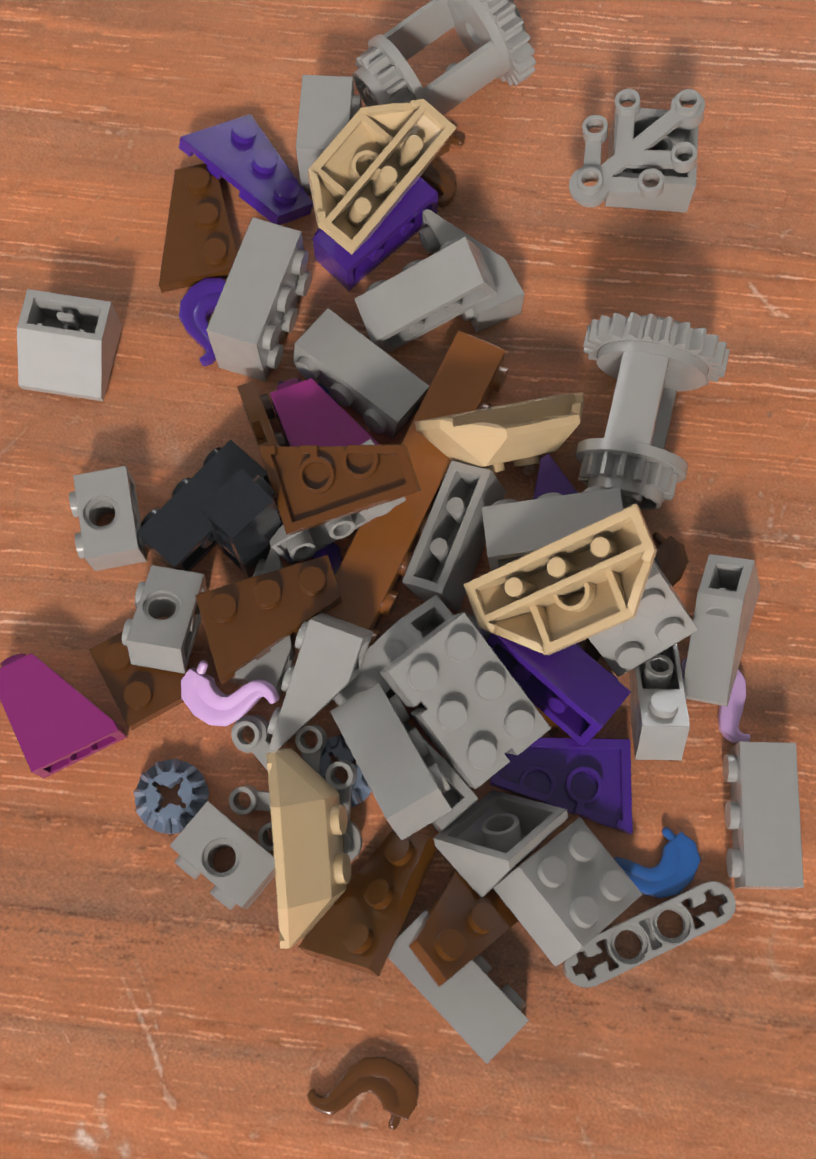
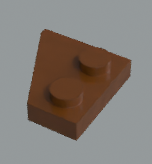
M122 631L89 649L128 727L134 730L184 702L181 699V680L185 674L132 665L128 647L122 644Z

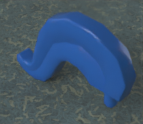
M669 827L662 829V834L669 842L662 848V856L655 867L647 868L628 859L613 858L642 894L657 899L679 894L694 879L701 861L696 843L683 832L675 835Z

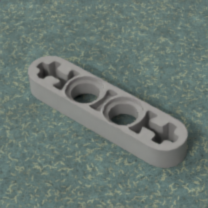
M711 881L695 886L600 932L584 948L577 952L582 951L586 957H593L602 952L596 943L604 940L606 953L616 964L615 968L609 970L608 962L603 961L591 968L594 975L592 978L587 979L584 974L575 975L572 966L578 963L577 953L563 961L564 975L572 984L585 988L597 986L726 923L735 912L736 901L734 894L727 886L720 882ZM707 890L711 896L720 895L723 903L717 907L720 915L716 917L711 911L695 916L694 918L699 922L700 926L694 929L692 916L682 904V901L688 899L689 908H694L706 901L704 892ZM665 910H672L678 913L683 923L680 934L672 939L663 936L657 927V919ZM621 931H632L640 940V951L632 959H624L615 950V938Z

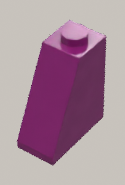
M300 378L284 381L276 387L277 391L270 393L273 408L288 446L361 445L372 439L375 445H380L312 378L301 381Z
M25 653L16 654L1 662L0 701L32 773L46 778L127 738L121 726L32 653L28 655Z

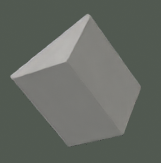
M492 790L434 837V842L437 849L482 898L533 853L568 818L567 809Z

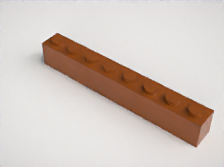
M458 330L401 445H405L408 448L421 491L405 496L406 501L393 507L389 513L376 517L360 526L335 575L342 602L325 614L373 631L368 648L380 637V632L375 629L382 615L389 617L396 606L400 593L394 590L401 576H405L414 554L413 551L420 539L451 463L449 457L416 431L415 421L491 407L487 400L492 390L499 392L508 374L509 368L503 366L505 349Z

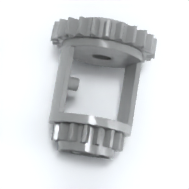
M431 0L385 34H377L368 41V50L356 58L357 62L355 64L358 70L352 73V77L367 107L390 103H410L411 100L425 99L438 112L445 115L495 78H500L502 82L506 80L509 86L512 84L518 85L535 71L534 65L536 61L532 56L535 51L527 42L531 38L526 33L524 22L513 0ZM454 27L471 55L459 63L450 64L443 75L423 88L406 60Z
M630 312L629 317L619 313H614L613 318L602 315L600 320L593 319L591 325H588L583 352L589 354L588 359L597 360L596 365L604 373L617 379L605 437L582 440L577 446L575 457L582 463L578 480L584 482V486H587V488L604 486L607 489L620 487L622 504L625 508L637 504L640 510H655L661 508L662 502L665 499H673L677 483L686 479L688 463L683 458L665 450L677 391L695 390L708 385L709 381L718 382L719 377H724L730 353V349L726 348L727 343L718 341V335H706V328L693 329L690 327V322L682 323L673 320L672 317L665 318L653 314L639 316L634 312Z

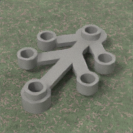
M633 89L621 90L615 97V113L618 116L615 154L602 165L601 145L608 137L607 120L601 115H591L583 122V138L586 142L584 166L577 169L570 178L569 191L572 198L580 205L589 208L602 204L609 195H641L645 199L658 198L664 190V176L657 169H674L679 173L690 172L696 166L697 149L688 142L678 143L673 147L672 151L649 149L676 128L690 130L699 126L704 119L705 101L703 97L695 90H682L672 99L670 110L633 139L635 117L640 112V95ZM627 101L634 103L631 107H623L621 104ZM691 104V105H694V106H692V107H690V108H686V107H683L682 105ZM593 127H599L602 129L598 133L589 132V130ZM682 154L691 157L687 161H680L677 159V157ZM626 168L646 169L638 178L616 177ZM652 180L657 182L658 185L649 188L644 183ZM590 181L597 182V184L590 187L584 185V183Z
M260 715L244 716L233 725L231 732L232 741L239 750L246 753L252 752L267 769L266 753L272 752L268 750L272 734L267 732L269 722ZM318 725L304 726L296 734V745L302 751V758L321 775L322 749L327 743L326 732ZM246 726L251 727L255 733L254 740L251 743L246 742L243 738L242 733ZM309 730L315 732L318 737V743L314 748L309 747L305 742V735ZM339 760L327 768L326 781L340 793V805H344L347 811V831L343 834L345 842L344 854H348L350 861H352L360 853L363 843L359 827L350 820L352 785L356 781L357 770L350 761ZM338 766L344 767L348 772L346 783H340L335 778V770ZM244 785L234 789L229 796V805L236 814L246 815L255 810L271 811L270 797L267 791H258L253 786ZM241 792H246L250 796L251 804L249 808H244L240 804L239 795ZM269 822L261 827L258 839L264 849L274 851L273 843L268 838V831L272 828V822Z

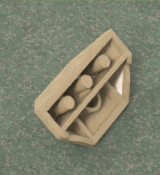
M425 99L411 100L410 103H390L360 108L308 169L307 174L317 226L350 254H353L371 237L410 190L457 127Z
M584 393L553 395L415 421L416 431L452 461L489 469L493 473L505 470L504 462L514 461V466L536 464L540 462L539 455L557 451L580 424L584 406Z
M634 504L465 583L464 587L481 629L542 654L550 655L635 618L657 549L639 506Z
M292 748L266 753L280 949H289L304 939L347 889L346 883H349L351 878V861L349 855L344 854L343 834L347 831L348 817L345 806L340 805V793Z

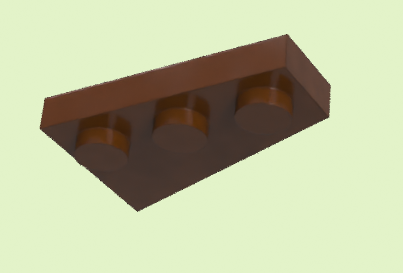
M405 445L259 446L271 487L277 494L275 500L287 535H293L421 491L408 448Z
M328 555L195 595L219 681L222 685L233 678L235 672L254 659L259 660L271 651L270 648L293 632L298 633L304 621L309 622L311 618L321 613L325 614L342 602Z
M455 868L450 874V879L441 895L433 903L409 944V948L439 987L519 921L494 890V887L481 898Z

